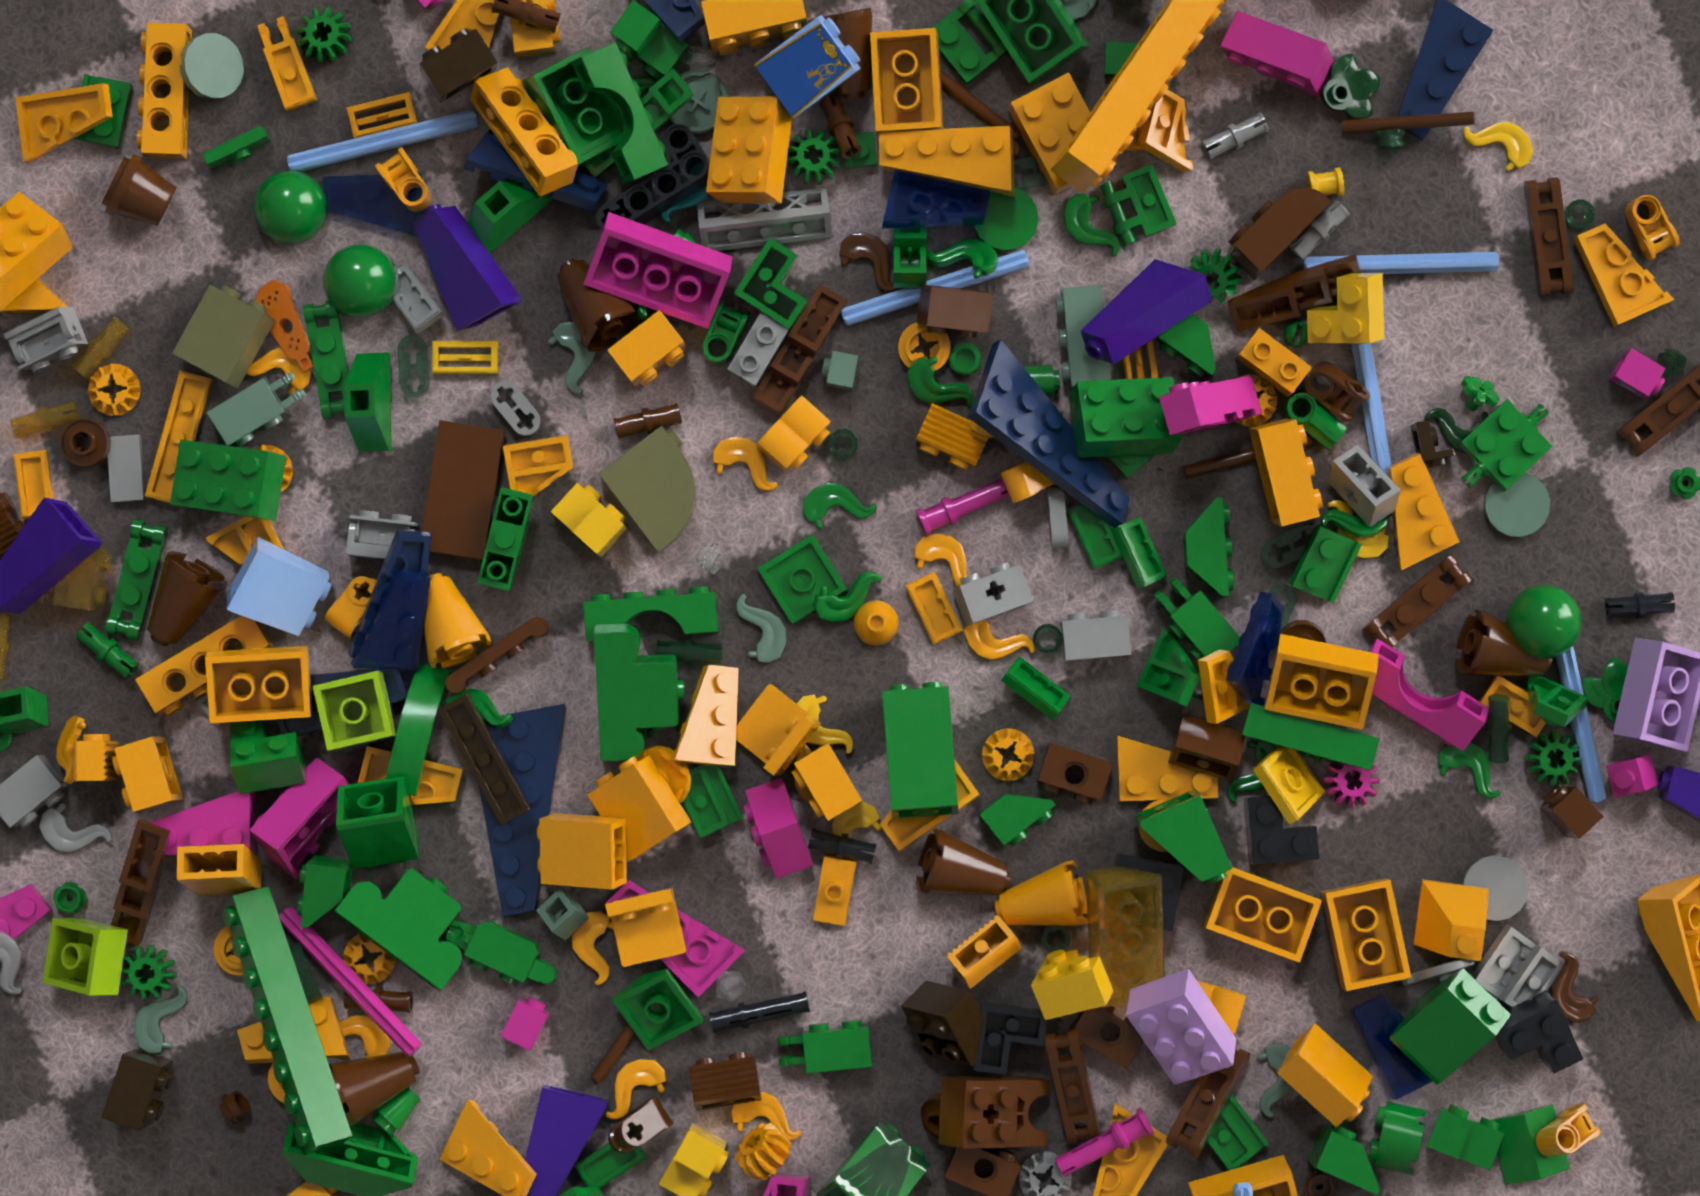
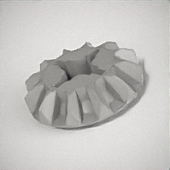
M1048 1151L1037 1152L1024 1161L1019 1172V1184L1025 1196H1065L1070 1190L1072 1174L1064 1177L1055 1160L1056 1157H1059L1058 1154ZM1052 1165L1051 1177L1058 1183V1186L1047 1183L1040 1192V1180L1032 1173L1034 1171L1044 1174Z

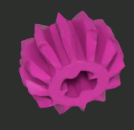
M1338 761L1336 762L1339 768L1333 764H1327V770L1334 773L1333 777L1324 776L1323 782H1333L1334 786L1328 788L1325 793L1333 795L1338 792L1334 800L1335 804L1340 805L1346 798L1347 808H1354L1356 797L1358 803L1361 806H1365L1367 800L1364 793L1371 797L1376 796V791L1369 788L1370 784H1380L1379 778H1370L1369 774L1377 770L1375 765L1372 766L1370 771ZM1354 771L1356 773L1355 780L1359 783L1357 786H1350V789L1346 787L1348 781L1344 777L1346 774L1353 775Z

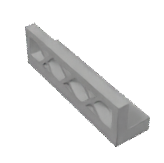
M827 188L783 192L782 204L787 206L783 210L772 209L775 205H781L774 203H721L718 200L700 202L697 204L701 244L716 251L764 246L769 237L781 244L832 238ZM814 200H821V201H822V205H816V206H806V205H804L807 201H814ZM752 208L755 210L750 214L740 213L742 209ZM706 213H722L720 217L705 219Z

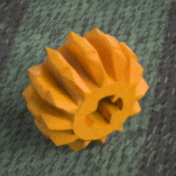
M761 1123L756 1129L751 1128L747 1136L742 1137L743 1141L736 1147L737 1153L734 1159L748 1177L764 1181L770 1174L775 1175L779 1167L784 1166L783 1162L790 1156L789 1150L792 1144L778 1126H774L772 1123Z

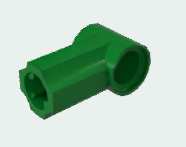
M1307 393L1290 395L1283 403L1282 411L1287 419L1297 420L1298 425L1302 424L1305 432L1327 450H1330L1338 442L1347 429L1319 406L1313 397ZM1296 399H1301L1306 403L1307 412L1303 417H1297L1292 411V404Z

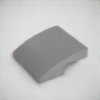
M1506 924L1471 976L1486 991L1512 1008L1544 991H1548L1564 963Z

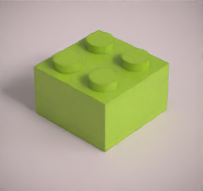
M383 671L369 672L313 686L327 751L339 750L396 736L397 732Z
M52 918L42 983L89 996L118 995L128 929L84 918Z

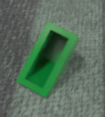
M27 686L0 692V733H22L48 727L47 695Z

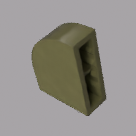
M662 426L599 472V475L659 554L672 545L685 531L693 515L696 502L694 476L688 461L679 449L683 443L672 428L666 432Z

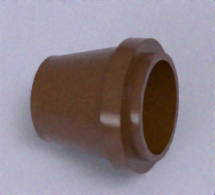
M133 154L131 159L123 158L101 204L107 206L104 213L112 217L116 214L158 227L177 187L144 164L141 157Z

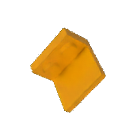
M768 684L737 724L736 740L766 763L763 767L773 776H777L785 772L821 723L773 684Z
M673 888L605 904L608 917H611L623 967L686 952Z

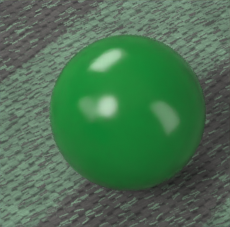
M281 171L269 176L257 189L253 201L254 218L261 231L270 239L282 244H299L314 237L322 228L327 216V200L322 188L310 176L298 171Z
M355 244L344 247L330 258L325 267L323 288L326 297L332 306L344 315L354 318L374 316L382 312L390 304L394 296L393 292L396 285L394 265L387 255L373 246Z
M1535 585L1523 590L1513 599L1506 615V624L1518 644L1526 653L1535 658L1549 659L1562 655L1574 645L1581 631L1582 620L1577 603L1566 591L1552 585Z

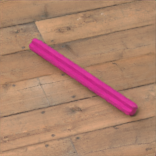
M290 907L283 910L279 915L283 927L406 1056L417 1052L421 1046V1042L311 926L308 928L301 927V916L297 915V911L294 908Z

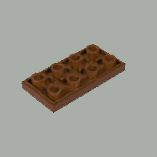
M439 420L421 531L429 532L432 536L430 552L483 560L489 536L505 430Z

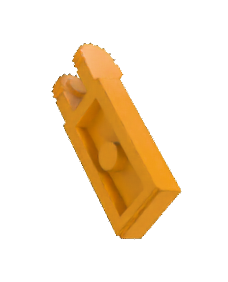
M282 16L276 18L278 29L284 39L280 43L273 45L271 33L265 23L257 26L265 47L263 48L284 108L288 112L318 100L296 40L292 38L285 17Z

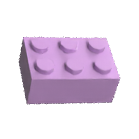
M1635 637L1612 734L1658 747L1688 752L1700 700V652L1663 641Z
M1189 969L1130 989L1126 1016L1174 1085L1233 1066L1236 1038Z

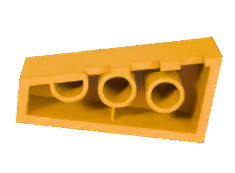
M1010 126L879 132V165L884 171L1015 197L1013 131Z

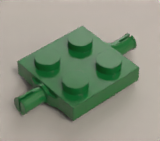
M1508 399L1502 402L1458 444L1470 457L1474 465L1461 477V481L1464 483L1474 475L1465 484L1468 488H1471L1484 476L1492 480L1503 492L1509 489L1553 447L1539 433L1536 427L1549 414L1548 410H1543L1536 417L1544 408L1543 405L1538 404L1526 416L1520 413Z

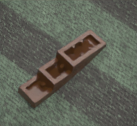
M1357 255L1325 262L1286 275L1229 300L1228 305L1236 331L1300 317V310L1332 303V296L1337 295L1336 277L1351 273H1361Z
M819 284L771 363L768 372L753 394L751 402L780 417L837 321L842 309L845 307L847 299Z
M142 820L137 821L119 879L121 884L113 907L115 912L111 922L112 926L128 929L126 942L135 946H139L144 938L171 832L168 829Z

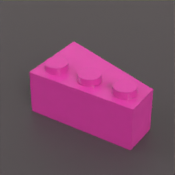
M1236 11L1221 43V48L1229 62L1240 67L1250 66L1264 76L1276 78L1319 99L1324 84L1330 78L1331 66L1335 62L1326 43L1240 11Z
M1252 376L1214 383L1205 381L1188 384V382L1169 387V394L1159 396L1170 435L1203 432L1262 414Z
M318 758L305 767V783L290 785L287 790H284L278 796L276 802L257 818L249 830L269 860L297 881L301 873L299 867L309 852L315 854L320 845L316 841L326 825L332 828L336 821L338 786L349 785L344 776Z

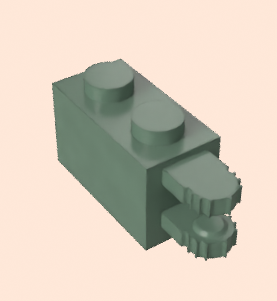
M292 371L271 384L265 376L206 412L227 446L235 442L240 447L255 437L252 433L253 430L262 425L268 430L283 420L280 414L285 412L288 406L306 396L303 389L297 390L281 402L276 394V389L288 385L295 378Z

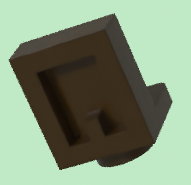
M1429 420L1417 422L1410 426L1415 451L1421 454L1424 463L1428 462L1429 468L1448 464L1447 458L1456 455L1455 449L1435 451V446H1438V435L1435 427H1430Z

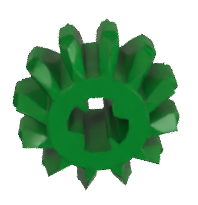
M325 7L323 16H321L317 8H313L312 14L314 18L312 20L307 16H302L301 18L307 27L296 29L297 34L303 37L297 42L300 48H307L305 55L309 59L317 54V61L323 64L326 54H328L331 61L336 62L337 56L335 52L337 50L344 55L348 53L342 43H352L353 38L345 34L352 27L349 22L342 23L344 15L341 12L333 15L332 9ZM323 29L329 32L327 34L328 40L322 41L320 38L321 30Z
M807 129L805 130V141L798 135L793 137L798 147L789 146L788 153L795 157L787 159V166H797L792 172L794 178L799 177L803 172L805 173L803 184L808 185L811 176H815L816 184L821 185L822 173L830 180L834 177L833 172L828 167L840 168V162L833 158L841 155V151L839 148H831L835 143L833 136L823 142V130H819L817 137L812 138L811 130ZM815 150V153L822 155L823 158L818 157V163L812 164L810 159L805 160L804 158L805 156L809 157V151Z
M1220 247L1215 248L1213 255L1207 248L1202 249L1201 257L1193 255L1190 260L1192 266H1188L1186 269L1204 274L1212 300L1215 296L1222 303L1226 299V294L1233 296L1236 293L1235 285L1241 282L1242 277L1237 274L1240 269V263H1230L1233 257L1232 252L1226 254L1225 257L1221 256ZM1212 272H1215L1219 276H1216L1215 279H1212L1208 276V274L1211 275Z
M1551 731L1549 739L1544 733L1538 734L1540 745L1535 742H1529L1528 747L1535 751V754H1527L1524 756V759L1534 761L1535 763L1527 768L1528 773L1532 774L1540 771L1536 776L1537 783H1542L1547 778L1549 787H1555L1557 779L1563 785L1569 783L1566 772L1573 776L1578 775L1579 772L1576 768L1572 767V763H1582V758L1573 757L1572 753L1578 751L1580 747L1578 744L1567 747L1571 740L1570 735H1564L1559 740L1558 731ZM1557 751L1556 758L1560 762L1558 765H1551L1550 767L1551 760L1547 755Z
M148 945L146 953L141 946L134 948L135 957L130 954L124 957V960L130 967L123 966L121 973L128 974L129 978L122 980L121 985L127 986L132 984L133 986L128 994L133 997L140 991L141 1001H147L150 993L155 1000L162 997L161 989L167 992L172 989L171 984L166 979L177 978V973L167 972L168 967L175 965V960L164 962L163 959L167 956L168 951L162 949L156 955L155 945ZM150 965L151 968L149 970H154L155 975L146 981V975L142 976L141 970Z

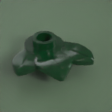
M1344 55L1331 66L1330 80L1322 88V102L1333 111L1343 110L1351 118H1365L1373 113L1368 98L1373 96L1378 90L1381 80L1380 76L1371 70H1358L1354 55ZM1336 89L1340 90L1342 94V99H1339L1336 96Z

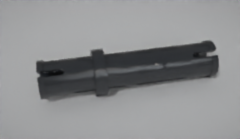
M804 991L803 993L747 1005L744 1002L738 1003V1007L709 1012L713 1033H717L718 1031L741 1026L743 1029H747L751 1024L795 1014L809 1013L810 1008L806 991Z

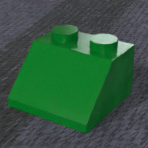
M1323 1124L1307 1161L1321 1171L1378 1195L1379 1185L1363 1145L1355 1139L1357 1134L1342 1125L1337 1127L1332 1125V1127Z

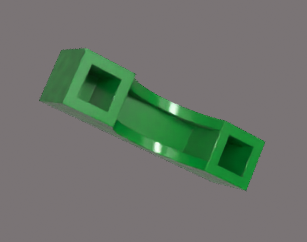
M616 42L571 61L583 91L606 96L616 105L620 112L623 124L622 136L618 145L611 152V156L623 183L633 181L667 166L666 149L663 143L657 140L653 130L654 122L652 116L642 105L639 98L641 96L640 88L637 82L631 79L626 68L628 64L624 52L617 47Z
M708 587L689 588V594L676 595V589L656 590L655 597H643V592L623 593L624 599L610 600V594L591 595L590 602H583L586 642H594L596 625L629 624L636 616L651 611L663 612L672 616L680 624L686 635L719 633L716 593L709 592Z

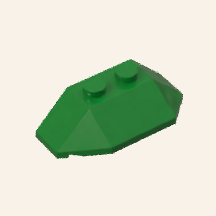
M295 1123L288 1125L282 1155L308 1183L359 1196H383L412 1188L418 1157L413 1152H409L404 1144L394 1135L390 1136L383 1129L357 1123L350 1127L352 1137L342 1145L305 1155L303 1147L298 1145L295 1138Z

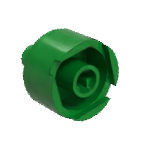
M1386 1101L1385 1107L1378 1106L1374 1125L1380 1127L1378 1140L1371 1139L1368 1158L1374 1160V1167L1414 1175L1415 1169L1409 1167L1410 1161L1417 1162L1424 1131V1124L1419 1123L1418 1120L1419 1115L1426 1117L1425 1109Z

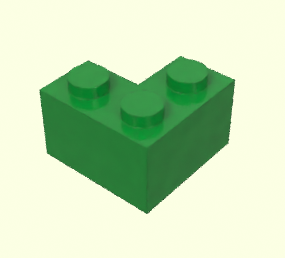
M632 0L610 31L613 41L624 52L627 60L631 62L635 58L644 65L642 70L656 81L673 68L676 70L690 51L688 43L685 41L679 43L669 30L662 26L657 16L634 0Z
M769 237L734 294L786 328L792 329L809 302L782 284L799 258V255Z
M265 720L230 722V768L240 794L305 783V758L296 732L270 736Z
M1450 1104L1448 1109L1441 1107L1427 1147L1490 1171L1505 1134L1498 1130L1500 1124L1485 1117H1481L1480 1122L1468 1118V1110Z

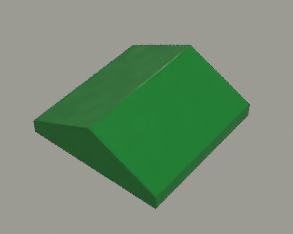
M668 969L641 975L612 998V1002L648 1051L703 1023L704 1020Z
M1553 1104L1490 1119L1499 1123L1500 1127L1498 1130L1505 1133L1497 1152L1505 1185L1542 1179L1570 1169L1566 1154L1546 1157L1540 1153L1536 1145V1136L1540 1129L1557 1118Z

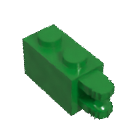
M1174 577L1169 582L1171 588L1185 601L1180 607L1176 609L1170 602V599L1158 590L1154 594L1156 600L1169 614L1168 619L1172 622L1168 625L1169 629L1180 641L1186 638L1193 648L1189 652L1197 662L1199 659L1218 650L1232 651L1243 641L1201 591H1197L1192 596L1177 578Z
M861 1020L842 1021V1027L829 1028L828 1023H817L808 1025L809 1031H803L802 1034L777 1037V1045L791 1046L803 1043L804 1055H785L779 1058V1066L805 1064L806 1074L872 1067L868 1025H862Z

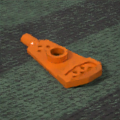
M271 280L259 288L255 301L267 307L268 310L265 314L275 320L270 332L289 359H296L302 372H307L314 367L307 354L310 343L293 303L292 293L288 284ZM288 320L293 325L290 333L286 332L284 324Z

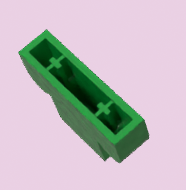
M628 624L596 625L594 630L601 761L629 760L634 756L635 758L640 756L644 750L646 738L644 728L676 726L679 720V700H685L684 680H678L677 657L674 654L638 655L641 644L640 633L635 627Z
M408 869L386 899L381 898V891L375 884L365 881L357 883L334 911L335 915L438 992L442 991L461 964L462 954L456 944L448 941L439 942L440 937L460 912L461 905L445 893L448 888L434 877L427 880L414 869Z

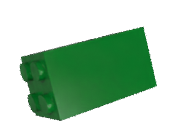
M941 682L923 683L922 688L909 689V685L905 684L889 686V691H882L890 804L893 819L959 814L949 686L942 687Z

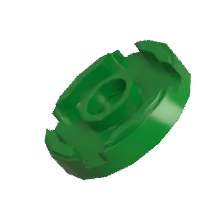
M1015 187V197L988 191L977 202L973 214L974 228L979 239L991 245L993 249L1001 252L1016 250L1025 246L1034 236L1038 225V210L1033 199L1022 189Z

